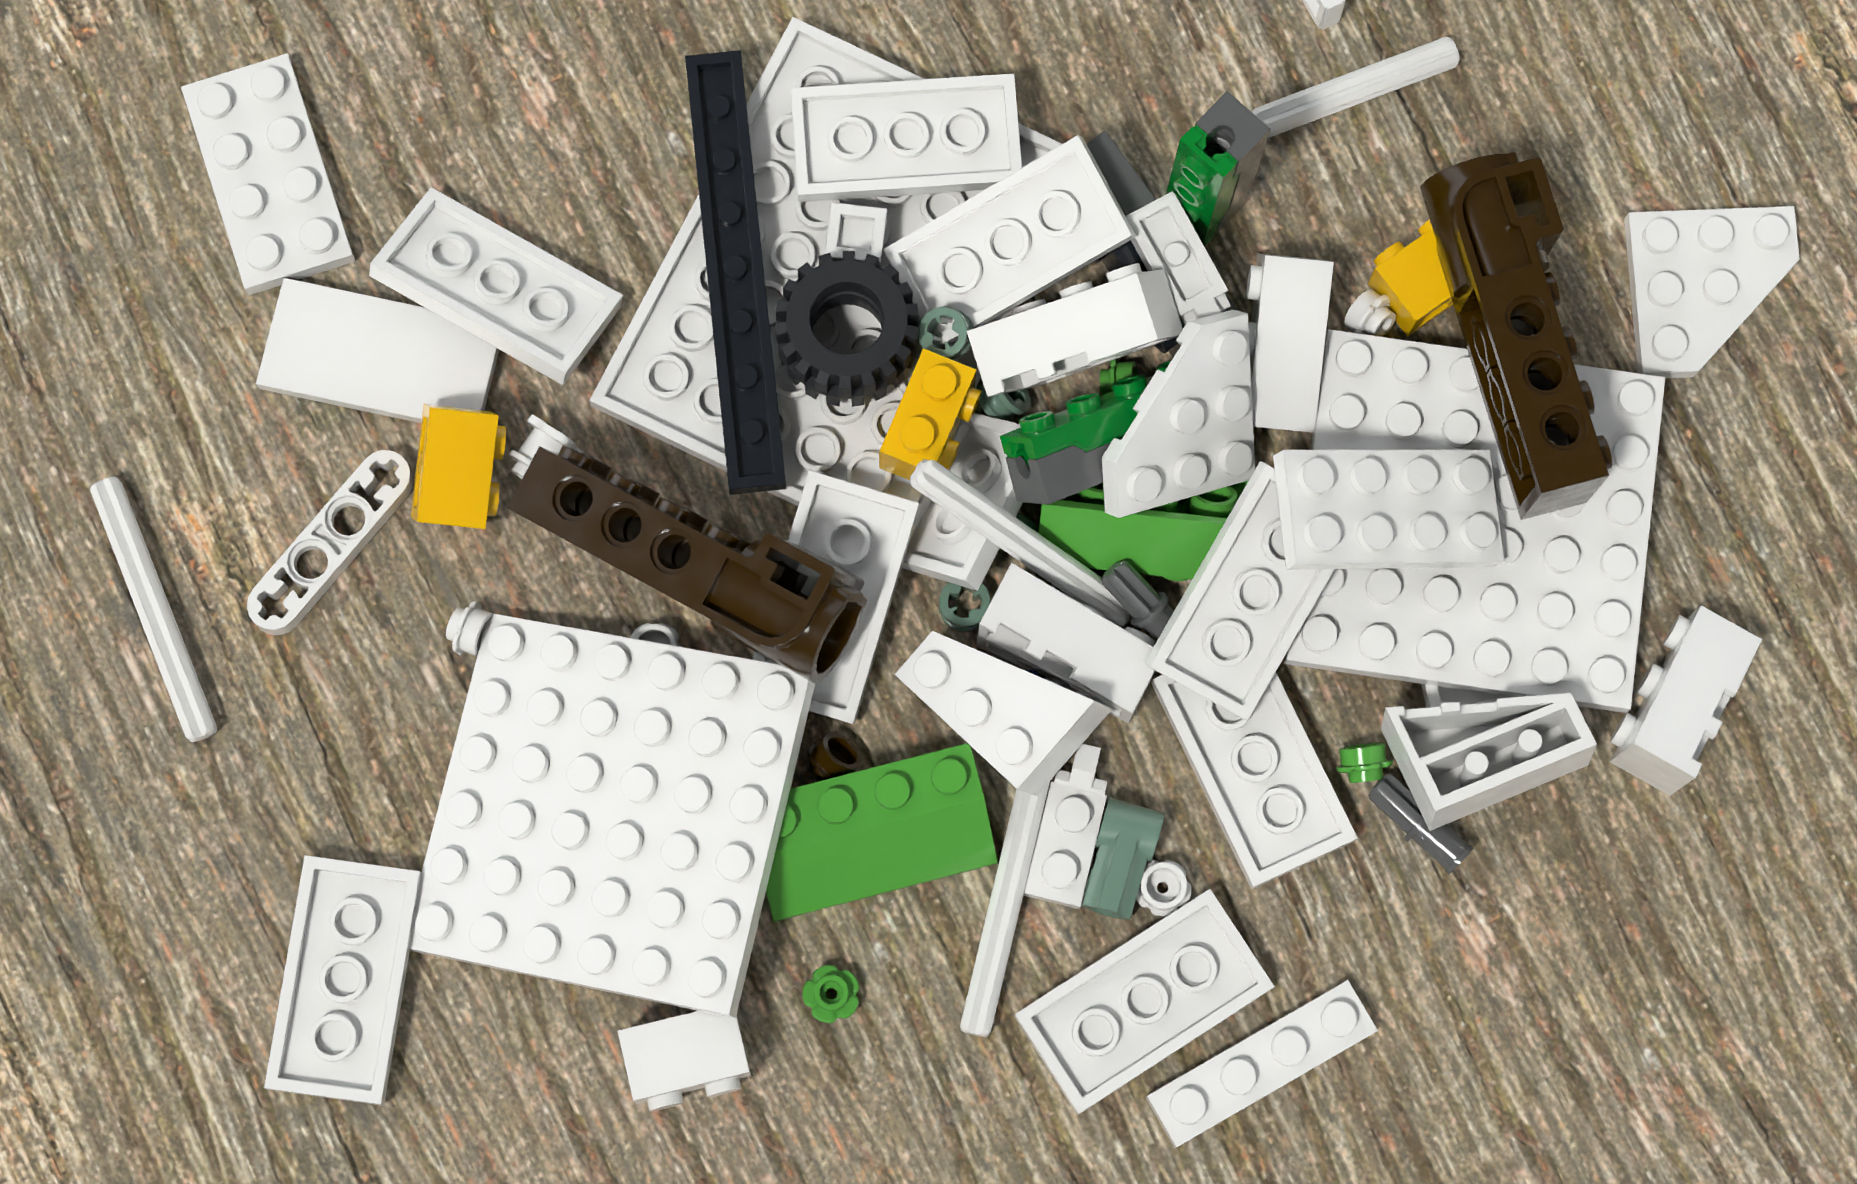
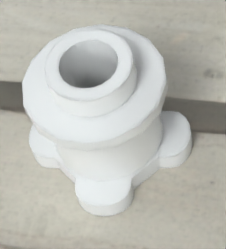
M531 414L527 422L534 429L517 452L511 450L508 455L517 462L511 471L522 479L539 446L555 453H559L562 445L568 446L579 453L584 452L570 438Z

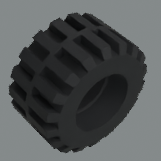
M843 251V260L833 261L831 253L818 256L819 266L812 268L807 262L798 269V279L796 281L788 279L783 287V300H778L775 329L778 353L782 366H787L788 376L795 385L800 382L805 385V394L815 400L819 394L827 396V404L840 406L841 398L851 399L852 407L864 405V397L872 394L875 401L887 396V387L890 384L895 388L900 385L904 380L905 369H911L915 360L916 346H918L919 314L917 303L913 304V291L908 282L902 284L899 282V271L889 264L884 270L880 268L879 258L867 253L865 261L862 262L855 260V251ZM841 305H855L866 309L877 318L881 325V334L867 349L853 354H841L821 345L814 336L813 327L819 317L829 309Z

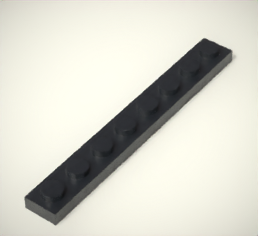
M741 50L685 56L729 494L783 490L787 488Z

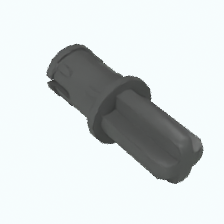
M1127 561L1115 562L1103 574L1101 578L1102 585L1132 616L1131 624L1137 629L1143 627L1157 642L1174 612L1168 605V595L1165 592L1157 593Z
M1388 773L1383 776V779L1371 789L1368 795L1369 799L1407 834L1403 839L1408 842L1412 838L1425 852L1446 869L1445 871L1448 874L1474 849L1447 824L1429 831L1410 789L1394 774Z

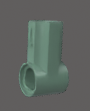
M1109 797L1095 847L1099 849L1084 892L1083 908L1107 917L1130 920L1146 862L1151 863L1165 813Z

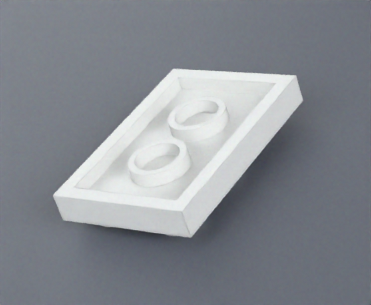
M974 413L970 423L963 420L960 421L953 440L960 442V446L950 471L1016 517L1023 502L1016 501L1005 459L1007 455L1004 454L1000 435L1020 428V424ZM922 495L919 501L921 505L902 568L978 591L1000 547L931 499Z

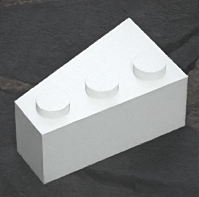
M1257 253L1256 265H1250L1247 299H1253L1251 322H1248L1253 427L1315 433L1334 265L1332 261Z
M1139 263L1128 265L1107 273L1109 283L1093 287L1092 281L1071 286L1059 291L1061 296L1059 300L1047 304L1045 299L1033 301L1014 308V315L966 331L987 397L1043 386L1178 337L1183 328L1164 269L1142 272Z
M1013 563L1009 566L979 624L977 647L1022 670H1035L1044 675L1048 681L1073 692H1082L1085 697L1111 708L1112 710L1109 714L1128 724L1156 671L1145 664L1146 659L1156 644L1154 639L1134 628L1126 627L1125 630L1107 620L1097 609L1085 603L1075 601Z
M1703 606L1697 608L1688 618L1679 615L1663 641V645L1670 648L1666 659L1661 667L1654 663L1650 666L1636 691L1644 699L1635 716L1628 712L1625 713L1612 734L1610 743L1618 747L1610 763L1669 796L1694 780L1702 766V763L1698 762L1697 759L1708 738L1713 740L1722 724L1719 718L1730 697L1733 698L1736 695L1762 639Z
M934 631L927 636L895 673L907 687L1016 789L1035 796L1040 793L1112 710L1090 698Z
M1571 693L1499 698L1493 703L1460 705V702L1441 703L1440 707L1405 710L1404 706L1386 707L1381 725V731L1429 831L1588 766L1597 746Z

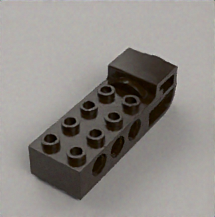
M1511 152L1477 157L1455 164L1426 179L1420 186V190L1436 238L1439 261L1520 519L1523 520L1587 503L1608 478V469L1612 468V456L1603 435H1596L1590 417L1591 414H1594L1595 410L1591 389L1585 380L1579 381L1573 360L1577 358V347L1573 333L1568 326L1562 327L1555 307L1560 303L1557 282L1551 272L1545 273L1549 269L1547 256L1563 232V225L1542 160L1536 157L1519 162L1517 153Z
M562 445L559 453L539 446L507 507L508 509L711 619V625L715 630L812 683L822 681L842 658L856 632L863 610L867 604V599L860 592L864 586L862 578L800 545L770 533H765L762 539L751 543L728 530L724 531L710 523L706 530H704L708 519L662 497L655 504L660 495L658 492L631 478L628 479L611 471L612 468L585 453H579L565 445ZM800 563L821 574L810 596L801 592L809 576L797 570Z

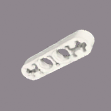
M380 450L368 456L252 589L248 596L247 610L249 617L261 631L269 635H282L294 629L406 500L413 489L414 478L409 464L402 455L390 450ZM396 466L398 468L395 475L399 480V484L395 488L385 484L377 491L373 497L381 507L375 512L363 497L355 493L362 487L369 496L378 485L374 475L375 471L382 468L388 472ZM349 506L357 507L365 514V524L362 529L350 536L338 533L334 527V518L337 513ZM308 550H320L328 558L325 572L314 579L300 576L297 571L299 557ZM287 573L299 588L307 592L302 598H299L296 592L292 590L283 601V605L288 611L287 614L281 619L276 615H272L265 620L263 618L267 611L262 603L268 596L277 601L289 589L280 580Z

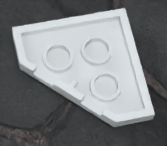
M1794 206L1629 212L1627 214L1624 224L1637 372L1639 374L1665 378L1694 377L1800 260Z
M1230 310L1187 322L1176 339L1181 346L1165 372L1156 371L1133 407V410L1138 414L1122 440L1114 438L1102 456L1105 513L1120 518L1250 480L1255 471L1248 313Z

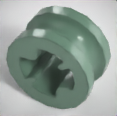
M948 307L934 308L926 313L920 321L918 329L919 342L926 350L949 359H958L971 348L966 331L974 329V325L970 318L962 311ZM951 317L954 320L952 330L959 334L958 340L955 344L945 342L946 349H942L939 347L941 337L934 333L935 327L938 323L948 325L947 318Z
M982 381L976 387V389L982 391L979 403L989 417L1012 422L1015 414H1024L1031 407V399L1027 389L987 397Z
M948 582L942 589L939 597V613L943 622L951 629L959 632H970L979 628V624L990 605V595L986 586L982 583L977 591ZM961 591L972 592V601L979 600L981 603L980 609L970 610L968 618L956 616L957 607L950 609L948 606L949 599H959Z

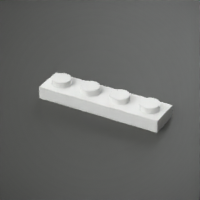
M1347 980L1147 1095L1145 1098L1174 1148H1177L1378 1030Z

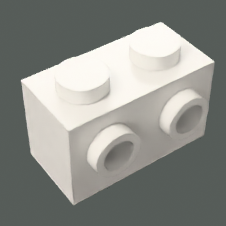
M696 1011L617 1031L633 1101L636 1104L647 1102L649 1111L681 1105L684 1103L682 1093L705 1088L707 1097L731 1093L742 1089L740 1079L751 1077L737 1015L736 1018Z

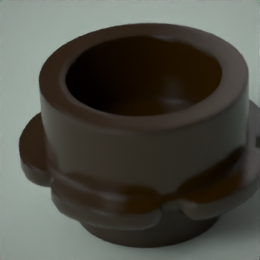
M838 733L826 734L822 739H817L807 749L810 771L818 781L854 773L862 763L861 754L855 744Z

